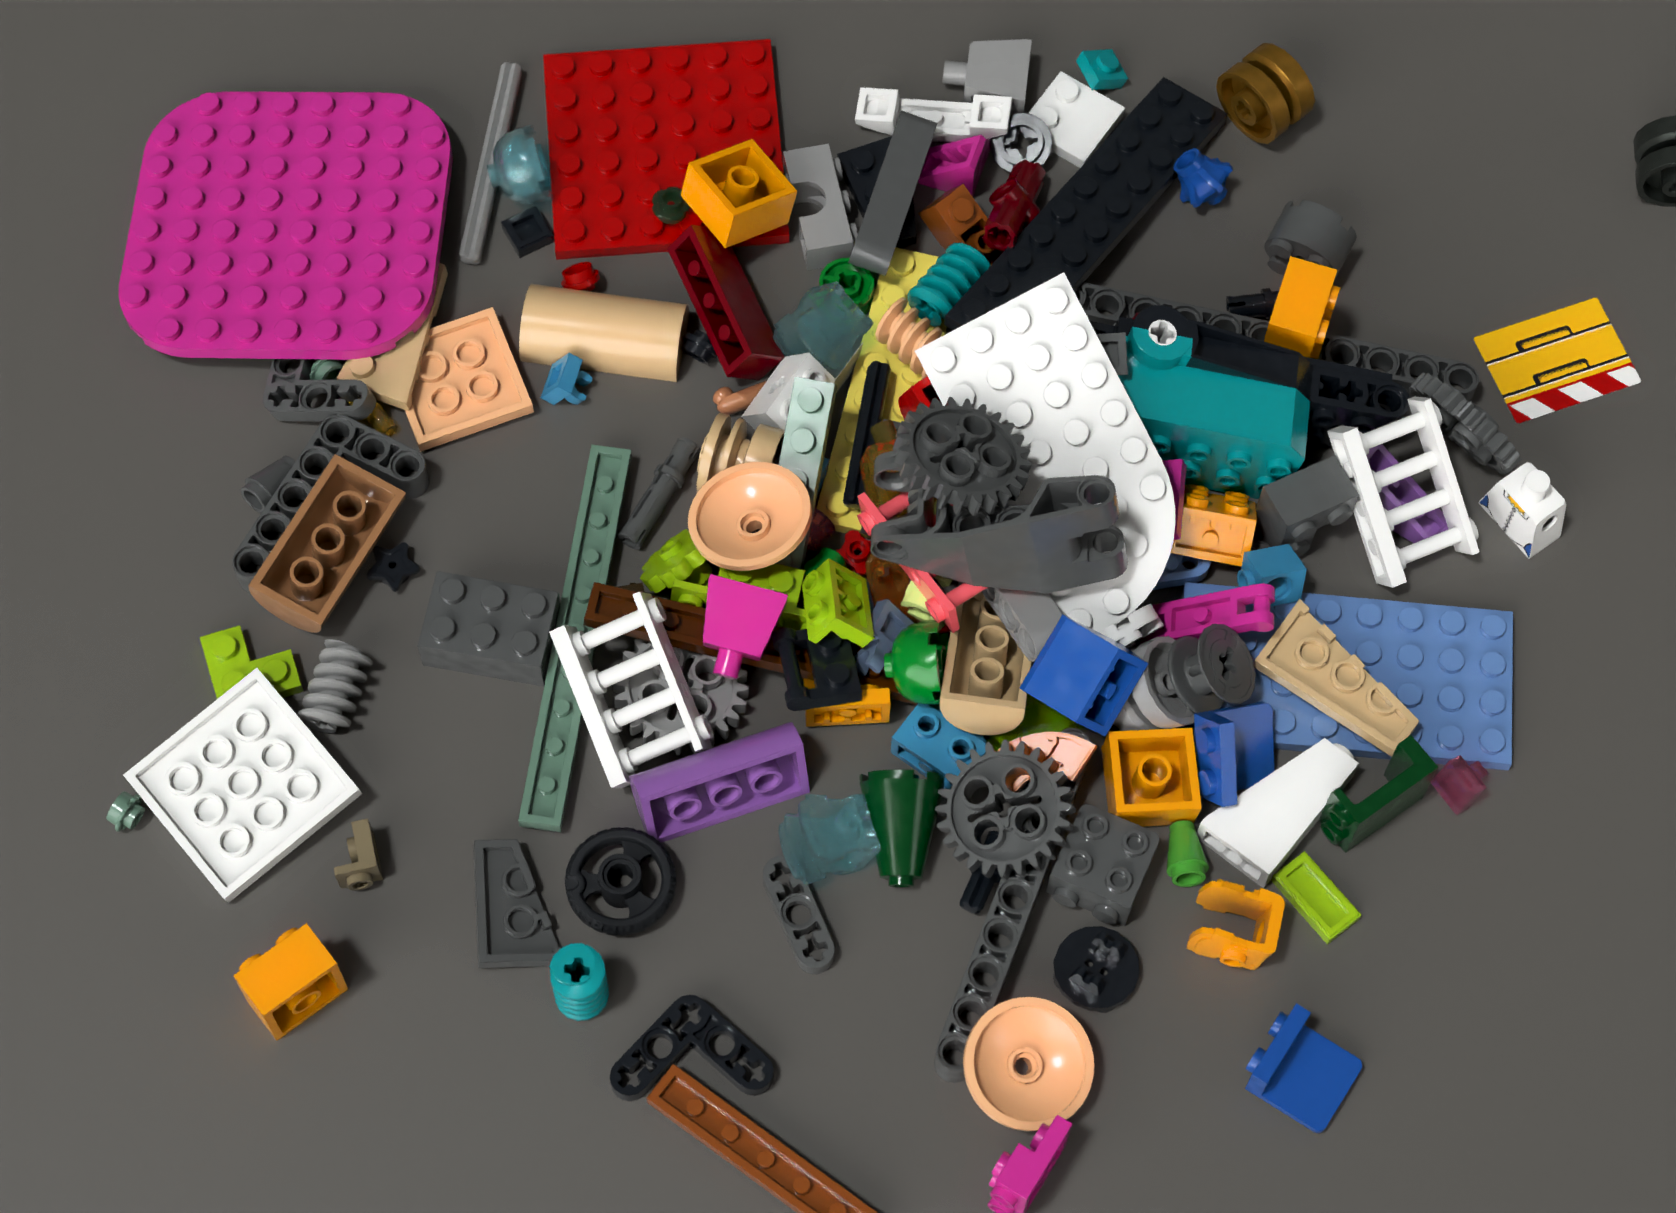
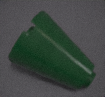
M905 769L870 771L868 776L860 774V788L879 876L882 879H888L889 887H914V880L923 878L938 815L935 807L940 805L942 798L938 790L944 789L945 785L943 774L927 771V779H919V775L914 774V770Z

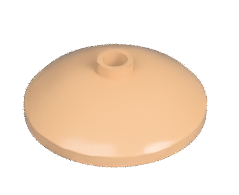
M768 462L738 464L713 476L697 492L688 514L689 533L699 553L716 566L735 571L765 568L787 557L802 542L812 520L811 499L807 488L800 478L785 467Z
M1019 997L994 1006L975 1023L965 1044L963 1069L965 1081L973 1099L990 1118L1011 1129L1038 1131L1042 1123L1050 1126L1056 1115L1067 1120L1082 1106L1093 1082L1094 1055L1085 1030L1066 1009L1046 999ZM1018 1059L1025 1061L1028 1066V1071L1025 1075L1019 1074L1015 1069V1063Z

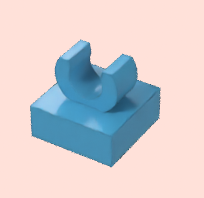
M568 353L551 365L540 398L553 405L564 398L571 404L577 405L586 399V395L577 391L575 383L585 387L593 379L588 373L579 371L583 360Z

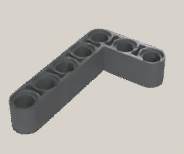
M336 414L325 418L234 553L232 566L242 589L250 593L248 586L257 572L249 574L245 573L246 570L253 565L262 566L279 540H268L267 538L274 533H283L300 508V506L292 508L289 505L296 500L304 501L321 476V474L312 475L311 472L318 468H326L334 454L406 492V498L408 499L423 495L429 487V475L422 454L345 415ZM340 436L348 437L345 441L341 443L332 442L335 438ZM373 453L383 454L376 460L366 459ZM408 470L418 471L411 477L401 476Z

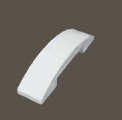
M860 87L855 123L880 133L893 135L902 110L938 123L932 139L934 142H954L981 134L986 139L1008 134L1013 100L1012 97L975 94L973 103L901 99L898 90Z

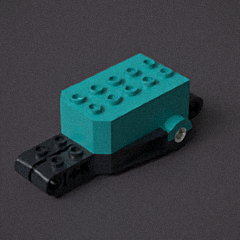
M1153 305L1145 308L1135 319L1119 316L1115 326L1090 321L1096 334L1126 332L1128 375H1118L1161 459H1183L1185 462V485H1201L1209 490L1224 493L1227 491L1239 492L1248 495L1250 498L1258 499L1263 486L1298 471L1305 460L1306 444L1332 446L1328 430L1344 425L1358 427V431L1364 434L1402 419L1409 410L1407 399L1410 396L1400 384L1392 382L1393 374L1304 357L1300 352L1202 322L1189 320L1178 310L1168 306Z

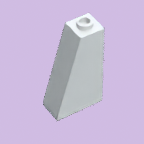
M1324 738L1237 796V805L1220 807L1207 815L1199 825L1197 831L1200 842L1264 889L1272 879V876L1277 873L1318 822L1331 792L1338 787L1343 790L1353 778L1359 762L1354 760V756L1346 747L1338 743L1332 744Z

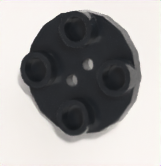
M1103 926L1084 927L1070 933L1059 945L1053 962L1054 983L1061 993L1074 1005L1100 1013H1107L1113 1010L1114 1007L1122 1004L1134 992L1140 974L1139 959L1132 944L1119 932ZM1090 961L1093 965L1088 967L1085 962ZM1106 970L1108 974L1102 975L1100 971Z

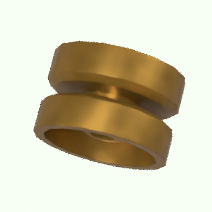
M1262 43L1246 55L1242 62L1233 65L1220 75L1217 80L1218 98L1224 111L1228 113L1227 116L1244 135L1258 143L1269 144L1288 129L1289 124L1293 125L1313 110L1315 103L1313 87L1305 71L1287 51L1272 43Z

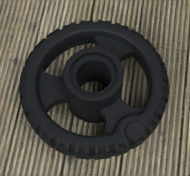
M628 827L605 829L587 838L572 854L565 874L566 895L577 917L594 930L614 936L636 934L657 923L669 909L676 891L675 866L667 849L652 835L650 836L646 832ZM622 844L623 854H614L607 857L601 863L598 874L588 873L583 870L586 862L596 852L611 845ZM651 856L658 864L662 878L661 888L656 899L648 898L642 894L643 882L639 865L644 859ZM617 875H627L632 879L627 886L617 888L610 884L611 879ZM601 893L603 899L610 906L615 908L628 907L629 917L616 919L603 916L594 911L586 903V900L594 894Z

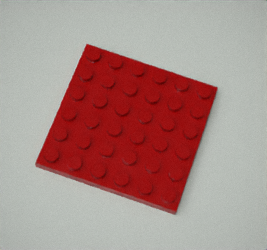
M771 39L543 54L556 260L668 252L667 248L690 225L707 227L681 197L689 162L750 139L757 143L784 175ZM786 224L735 244L732 247L790 243L789 225Z

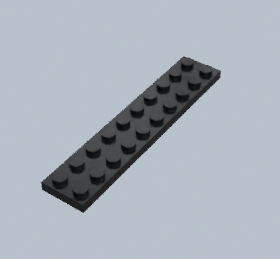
M1163 77L1018 235L1015 246L1013 248L1007 247L945 315L944 325L955 330L1062 273H1065L1071 287L1076 292L1178 177L1174 170L1176 160L1190 149L1196 148L1201 151L1223 127L1228 113Z

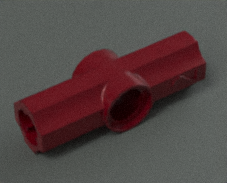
M1024 159L1015 164L1007 181L999 186L989 197V201L994 208L984 226L985 234L982 239L990 249L996 248L1004 252L1007 247L1013 248L1022 229L1028 226L1040 212L1035 202L1044 185L1043 178L1046 172L1039 163H1032Z

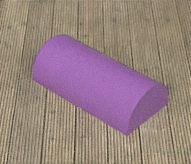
M792 722L629 776L633 796L645 832L650 836L652 835L660 843L810 793L804 746Z

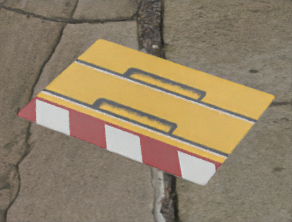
M1592 298L1474 337V342L1515 422L1518 424L1641 383L1637 371L1597 298Z

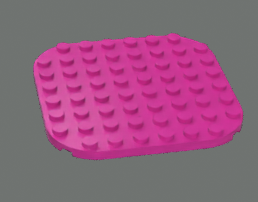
M229 91L204 93L181 104L168 113L154 128L146 143L118 290L120 307L129 327L150 348L167 355L185 358L352 360L373 357L395 348V342L406 336L410 331L415 333L422 326L431 311L436 294L453 162L452 147L444 123L432 109L422 102L403 94L385 92Z

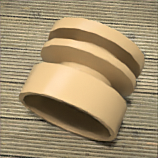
M719 413L714 419L700 451L697 466V492L709 479L729 467L748 462L774 463L781 454L785 430L760 424L756 428L751 440L747 439V422L745 419L739 418L731 430L730 415Z

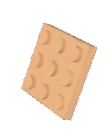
M493 307L430 328L429 344L427 348H424L420 363L422 369L419 373L418 383L415 382L411 395L413 398L410 411L404 410L420 452L534 413L533 404Z

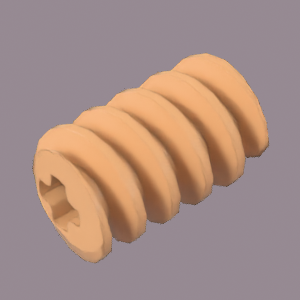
M902 297L890 306L880 320L875 333L876 340L881 344H887V349L892 354H898L899 360L902 363L910 364V370L915 374H921L922 379L927 377V374L915 350L940 338L942 330L937 327L927 333L926 331L930 326L931 320L925 317L916 323L915 320L919 315V310L914 307L904 313L903 311L907 306L908 300Z

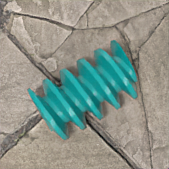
M953 243L937 259L936 264L928 269L927 274L918 280L917 286L909 290L907 295L908 304L911 308L916 307L919 310V318L927 317L931 320L930 325L934 327L940 326L942 323L941 319L945 320V315L991 264L974 247L965 243Z
M583 943L569 944L560 948L552 957L549 965L550 981L555 1002L560 1012L567 1018L576 1021L589 1020L601 1013L609 999V985L604 961L593 947Z

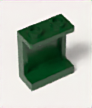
M1410 735L1397 745L1384 772V776L1389 781L1387 784L1358 804H1353L1339 787L1331 792L1319 819L1323 834L1332 844H1338L1345 853L1421 800L1439 767Z

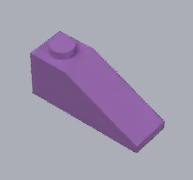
M1383 444L1369 449L1367 454L1370 468L1375 472L1399 463ZM1411 476L1382 487L1379 493L1383 508L1387 511L1427 495ZM1437 508L1395 525L1393 531L1410 542L1416 543L1448 530V526L1443 512Z

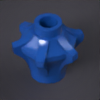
M1196 148L1184 152L1174 164V170L1178 174L1181 183L1180 200L1183 203L1190 201L1194 208L1199 207L1203 202H1208L1209 205L1219 203L1227 194L1225 183L1227 177L1233 171V167L1230 163L1221 162L1218 158L1211 159L1203 155Z

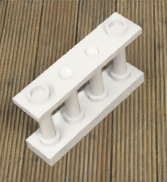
M1414 396L1407 399L1412 415L1364 434L1358 431V427L1344 425L1327 431L1337 460L1359 494L1353 513L1376 584L1393 588L1407 582L1403 571L1406 568V564L1454 545L1456 552L1470 555L1480 552L1476 542L1479 537L1478 530L1474 521L1468 517L1440 428L1442 416L1439 408L1432 402L1431 398ZM1417 430L1424 451L1423 454L1378 472L1371 470L1367 459L1369 449ZM1424 470H1430L1436 492L1388 511L1383 508L1379 496L1382 487ZM1442 507L1448 530L1401 549L1395 546L1391 533L1395 525Z
M637 592L632 595L638 610L591 631L583 633L581 630L578 631L577 627L563 625L549 631L611 788H624L631 785L629 776L635 774L634 771L638 770L637 765L688 743H692L695 752H702L713 748L709 740L713 738L712 727L704 714L699 715L662 623L666 621L664 608L657 597L652 598L651 594L645 592ZM641 626H645L653 649L601 672L597 669L593 670L588 658L592 648ZM661 665L669 688L616 711L613 708H608L603 693L607 692L606 687L654 666ZM676 703L685 727L632 750L628 747L624 748L619 736L622 726Z

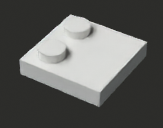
M1060 71L1028 114L1039 117L1048 126L1053 138L1052 152L1081 168L1124 117L1125 107L1099 92L1091 90L1090 87Z

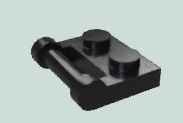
M785 627L773 632L771 636L773 647L780 654L787 686L784 696L788 709L800 711L862 701L861 685L851 644L848 639H842L831 631L815 644L808 640L807 629L795 631L793 628ZM807 649L815 688L808 689L804 687L796 650Z

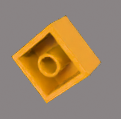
M750 139L689 162L681 197L723 247L728 248L788 224L798 191L757 143Z
M1290 256L1264 342L1300 352L1304 357L1318 359L1340 291V287L1333 285L1337 269Z
M1193 728L1108 731L1101 748L1108 812L1142 827L1171 825L1181 820L1194 823L1202 806Z
M307 923L299 929L291 928L284 932L277 939L274 947L263 955L255 954L246 959L239 967V972L233 975L247 1002L276 1041L348 990L337 962Z

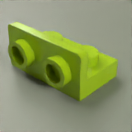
M830 558L816 570L809 572L802 582L808 640L817 644L829 632L833 631L840 638L848 639L864 648L874 639L866 578Z

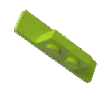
M773 564L750 571H735L720 567L718 574L720 577L788 594L786 606L777 626L789 627L794 630L807 629L805 609L797 607L805 570L780 564ZM675 579L671 591V600L706 608L708 587Z

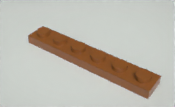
M675 1064L669 1068L646 1098L649 1105L796 1213H877Z

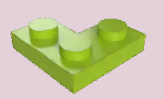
M240 625L200 637L217 699L256 668L260 670L282 698L304 692L291 649L251 661Z

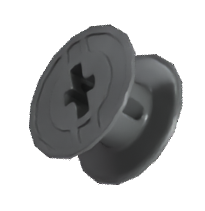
M1214 623L1203 630L1199 639L1183 636L1173 642L1168 653L1167 665L1170 681L1177 696L1189 710L1194 713L1220 709L1224 701L1230 704H1242L1250 699L1255 688L1256 676L1253 659L1246 644L1234 630L1226 625Z

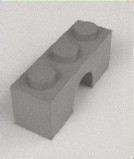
M829 143L783 151L784 176L798 191L794 204L810 202L822 209L816 214L799 217V239L807 270L823 268L836 259L850 258L858 231L855 223H848L846 214L851 213V206L847 190L840 191L838 181L843 179L839 157L832 158Z

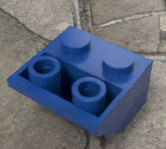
M1062 614L1019 688L1072 721L1106 736L1149 663L1121 643Z

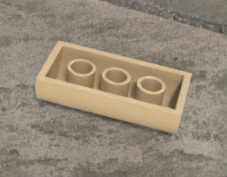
M531 284L527 290L522 311L519 337L520 361L552 365L566 354L571 353L583 360L580 367L582 370L677 382L683 352L681 347L684 344L682 337L687 331L690 314L689 305Z
M980 592L956 607L960 629L954 633L950 631L939 705L944 718L958 729L977 735H998L1015 729L1024 718L1027 693L1019 687L1031 669V661L1021 651L983 593Z

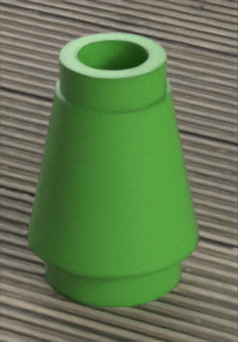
M1187 820L1174 822L1169 826L1167 875L1172 878V883L1176 886L1192 887L1199 885L1205 881L1209 865L1195 830V825Z

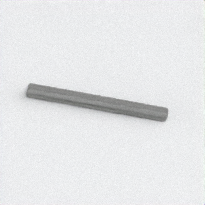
M504 62L500 68L459 252L460 259L465 264L477 265L482 259L522 76L521 66L517 63Z

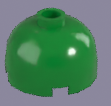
M923 621L907 626L895 638L892 652L885 653L884 655L886 677L893 678L898 692L905 699L914 703H940L949 644V633H940V630L946 625L944 621L940 623L936 621Z

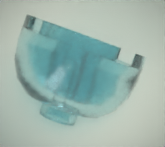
M533 124L516 128L503 135L493 149V163L487 165L493 188L500 186L508 199L524 205L538 204L554 199L551 191H545L546 187L551 186V179L541 144L535 145L534 138H530L531 135L537 134Z

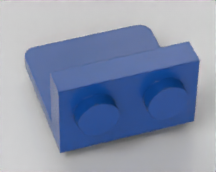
M1256 702L1194 713L1195 750L1200 797L1221 807L1237 805V790L1250 788L1275 771L1272 706L1265 702Z
M1296 1003L1289 1015L1281 1011L1268 1032L1274 1039L1267 1051L1258 1047L1248 1063L1246 1070L1251 1072L1252 1075L1245 1089L1311 1131L1321 1133L1329 1124L1360 1073L1362 1062L1356 1056L1307 1027L1305 1024L1311 1012Z

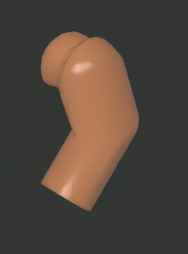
M766 381L734 393L729 387L718 389L713 395V401L718 405L717 410L726 415L746 410Z

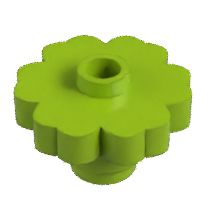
M685 529L670 538L660 550L650 556L642 567L644 573L640 576V579L654 593L660 592L665 587L668 589L672 588L675 579L708 587L709 576L712 574L713 569L696 549L689 530Z

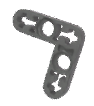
M272 359L263 394V404L272 416L279 421H323L325 418L336 414L345 415L359 421L368 417L376 406V398L373 392L360 380H310L311 367L315 359H301L299 367L291 373H284V369L287 363L293 359ZM321 393L328 394L327 400L322 406L311 408L312 400Z

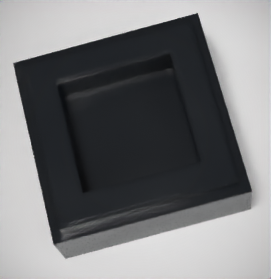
M536 206L501 221L502 229L519 258L554 242V235Z

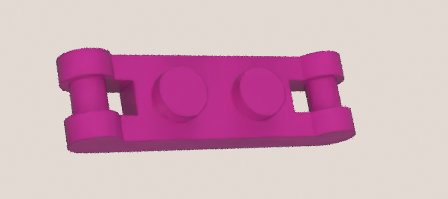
M1260 583L1154 604L1152 606L1164 624V629L1160 628L1145 638L1141 637L1140 644L1156 637L1169 636L1175 640L1183 636L1199 639L1203 630L1214 623L1226 625L1237 634L1248 631H1271L1274 629V614L1270 612V607L1275 602V587L1270 584ZM1254 604V610L1246 613V605Z

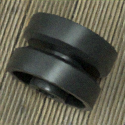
M1675 115L1647 123L1637 131L1633 140L1634 158L1637 164L1635 176L1638 194L1645 201L1659 206L1676 207Z

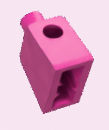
M710 574L703 646L719 650L713 670L714 674L737 680L743 657L757 661L761 660L786 606L788 594Z

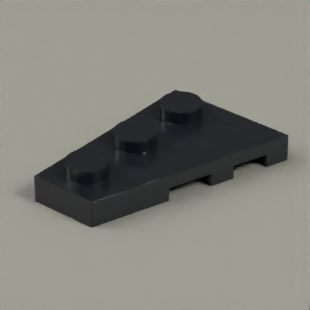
M892 136L837 154L841 163L843 177L862 218H864ZM912 197L896 245L897 248H904L916 243L914 197Z

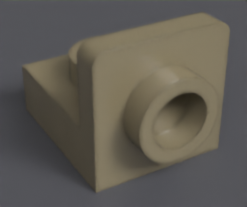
M368 818L351 822L354 837L347 838V846L352 863L334 867L335 878L340 888L363 890L372 886L373 882L383 880L375 834Z

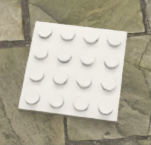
M258 668L254 669L123 774L227 903L237 897L363 794Z

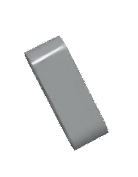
M992 587L983 590V595L1029 661L1034 662L1062 616V612L1049 594Z

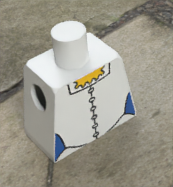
M1530 462L1524 463L1500 480L1479 501L1482 508L1528 559L1561 536L1567 506L1566 501L1550 484L1549 476L1545 472L1537 470Z

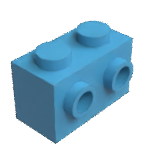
M918 703L892 736L891 753L925 777H927V771L943 774L944 777L946 773L958 776L961 771L955 761L959 759L967 765L970 764L972 759L969 750L974 749L980 756L986 755L985 745L987 741L982 735L968 733L950 724L942 715L940 706ZM945 777L944 789H951L952 784Z

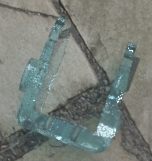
M832 282L809 289L801 299L798 308L791 315L789 313L774 324L775 333L773 339L784 356L810 353L823 367L826 366L831 370L837 368L843 370L855 352L852 347L858 336L868 332L874 322L845 293V289L839 282Z
M807 794L805 795V800L798 804V814L786 813L784 822L778 827L780 844L786 863L794 878L800 879L805 885L827 878L825 874L831 872L834 875L856 873L863 869L882 849L864 794L850 795L844 799H828L826 795Z

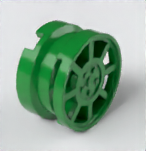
M840 258L830 262L822 270L819 279L820 305L827 315L839 321H854L865 316L870 311L874 297L875 281L872 274L867 269L849 264L850 258ZM830 307H832L833 309H835V310H837V311H840V313H836V312L832 311V310L830 309ZM844 312H856L852 315H844Z

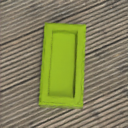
M1305 851L1272 876V883L1327 945L1361 917L1360 912Z

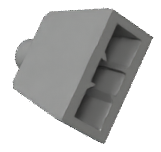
M1032 40L973 41L969 47L968 63L945 60L942 83L965 86L963 100L965 103H973L974 94L1012 97L1011 115L1024 113Z

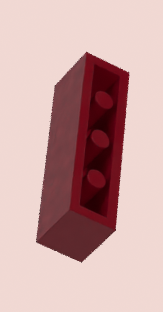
M690 225L667 248L726 376L761 380L784 358V355L732 246L724 248L708 227Z

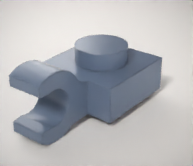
M889 599L877 601L871 613L874 639L854 657L857 672L861 676H865L869 668L876 674L880 673L884 667L885 653L892 652L893 642L902 629L914 624Z

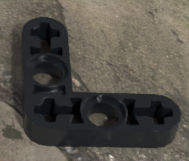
M685 995L677 999L612 1067L609 1077L612 1091L618 1098L624 1101L639 1100L690 1047L696 1050L732 1084L747 1095L756 1096L769 1090L773 1083L774 1070L769 1058L708 1003L698 996ZM695 1008L698 1009L699 1023L695 1025L691 1021L687 1022L680 1029V1035L684 1040L679 1041L674 1031L666 1027V1025L670 1023L675 1030L683 1020L681 1013L683 1009L688 1012H692ZM720 1034L731 1037L734 1041L733 1050L724 1056L714 1054L709 1048L712 1038ZM658 1037L668 1039L673 1046L671 1053L661 1059L652 1057L647 1051L649 1043ZM742 1050L747 1052L743 1055V1062L750 1068L755 1069L759 1065L763 1067L761 1070L762 1081L759 1082L757 1079H752L750 1082L745 1081L746 1070L736 1062ZM640 1054L644 1062L649 1067L655 1069L650 1073L645 1066L637 1075L639 1083L637 1087L628 1084L625 1088L621 1087L623 1082L620 1074L625 1071L631 1075L640 1067L639 1059L635 1058L637 1055ZM734 1062H736V1064H735V1066H734L733 1069H730V1068L728 1067V1066H730L731 1064H733Z

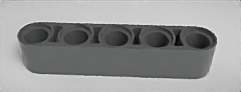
M901 110L856 238L849 264L886 276L938 123Z

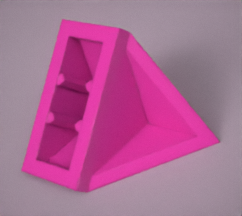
M981 134L929 148L918 183L945 192L964 184L973 197L991 150L992 138L986 139Z

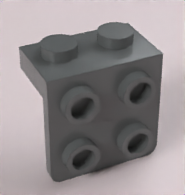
M1090 804L1082 805L1073 822L1074 828L1069 831L1065 840L1067 844L1065 847H1062L1052 869L1046 893L1051 894L1053 899L1061 905L1071 908L1077 905L1091 911L1092 915L1101 922L1111 925L1119 923L1125 926L1138 890L1158 847L1159 835L1152 830Z

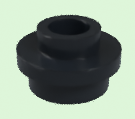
M696 330L694 334L685 332L682 337L685 342L681 347L684 353L707 365L712 357L717 358L716 352L706 333L700 330Z

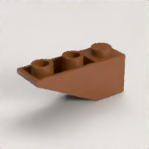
M964 184L946 191L918 213L945 250L953 243H965L984 255L991 265L1003 253L1000 249H990L982 239L985 234L984 226L988 218Z

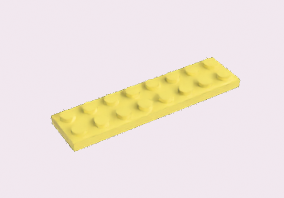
M896 247L886 276L879 274L861 344L863 343L862 349L854 367L830 456L827 475L824 479L813 521V526L842 533H847L851 530L860 532L861 524L857 517L861 513V509L855 510L846 507L843 503L867 368L873 361L886 363L891 368L882 422L883 419L900 423L904 421L899 408V397L911 386L922 380L921 374H915L910 370V364L902 363L899 360L898 354H892L887 349V344H881L877 341L875 333L885 312L898 299L902 297L907 299L909 290L917 286L918 280L927 274L931 266L936 264L938 256ZM908 303L903 311L904 313L911 309ZM917 317L915 322L918 323L921 318ZM941 319V325L937 326L942 330L941 337L946 334L948 329L944 325V319ZM930 325L926 332L929 333L937 327ZM861 534V537L871 539V536Z

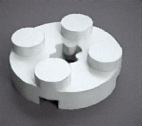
M1148 604L1127 615V618L1116 625L1113 623L1099 633L1121 643L1129 649L1136 644L1135 641L1162 628L1164 624L1153 606Z

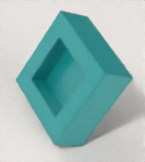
M1112 49L1082 51L1076 59L1091 90L1119 89L1128 80Z

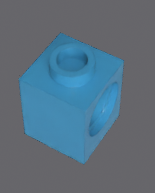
M1289 544L1244 552L1242 567L1237 574L1238 587L1260 583L1274 586L1275 602L1271 606L1296 602L1302 597L1307 568Z

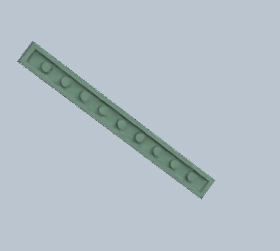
M591 444L556 628L568 625L577 627V630H581L583 633L595 629L583 626L584 617L594 582L608 585L632 460V451L630 449ZM554 643L552 644L518 823L519 827L561 832L583 716ZM596 647L591 649V654H588L592 667Z

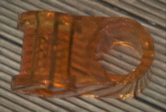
M872 553L869 554L865 562V569L873 606L875 607L877 601L889 599L913 623H917V619L907 613L910 606L904 607L900 604L909 585L908 575L899 564L879 559ZM891 567L889 568V575L883 576L885 573L884 568Z

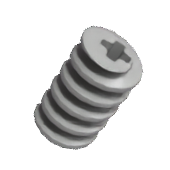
M328 639L324 642L326 648L321 650L319 654L321 663L314 668L313 675L315 678L308 684L310 693L305 695L302 701L305 709L300 710L297 716L307 727L315 731L332 734L336 733L337 727H350L351 721L341 714L342 712L352 713L356 711L357 706L347 700V698L361 697L362 691L354 686L353 682H366L368 676L358 670V668H369L372 666L373 661L365 656L361 650L348 643Z

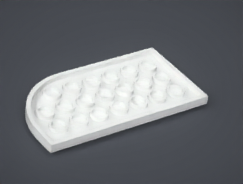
M1062 273L915 350V353L943 406L946 405L949 397H953L957 406H962L965 399H969L972 408L976 410L982 404H985L987 408L986 414L992 416L997 412L1002 413L999 422L1002 425L1013 422L1015 426L1011 434L1023 435L1025 437L1021 447L1030 449L1027 458L1028 461L1032 462L1028 473L1030 476L1023 491L1021 490L1016 501L1010 500L1008 506L1030 504L1043 481L1048 478L1100 475L1111 479L1114 483L1120 515L1113 526L1119 528L1124 536L1128 558L1126 571L1115 579L1048 593L1063 615L1100 632L1113 623L1116 625L1125 619L1127 615L1135 611L1156 586L1165 569L1173 545L1176 524L1175 502L1170 479L1162 459L1065 273Z

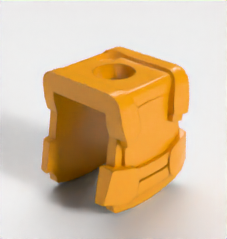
M1223 879L1206 883L1200 888L1196 903L1202 905L1203 909L1225 914L1229 912L1255 920L1253 939L1248 941L1217 927L1215 929L1201 927L1189 936L1187 949L1196 952L1195 954L1213 959L1220 958L1219 961L1227 966L1244 967L1250 970L1258 969L1276 950L1285 907L1284 899L1279 894L1263 888L1259 890L1254 889L1253 893L1244 890V885Z

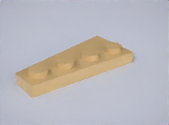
M439 263L434 303L422 326L415 333L410 331L406 336L395 342V348L373 357L347 360L339 372L337 380H360L373 392L376 400L410 411L413 401L412 391L415 382L418 383L419 373L422 369L420 365L424 348L428 347L432 319L437 315L448 275L444 264Z
M1299 599L1255 659L1254 668L1392 757L1397 745L1413 733L1419 720L1382 682L1378 683L1364 669L1365 664L1355 654L1350 655L1336 641V635L1325 624L1321 625L1309 613L1310 608Z

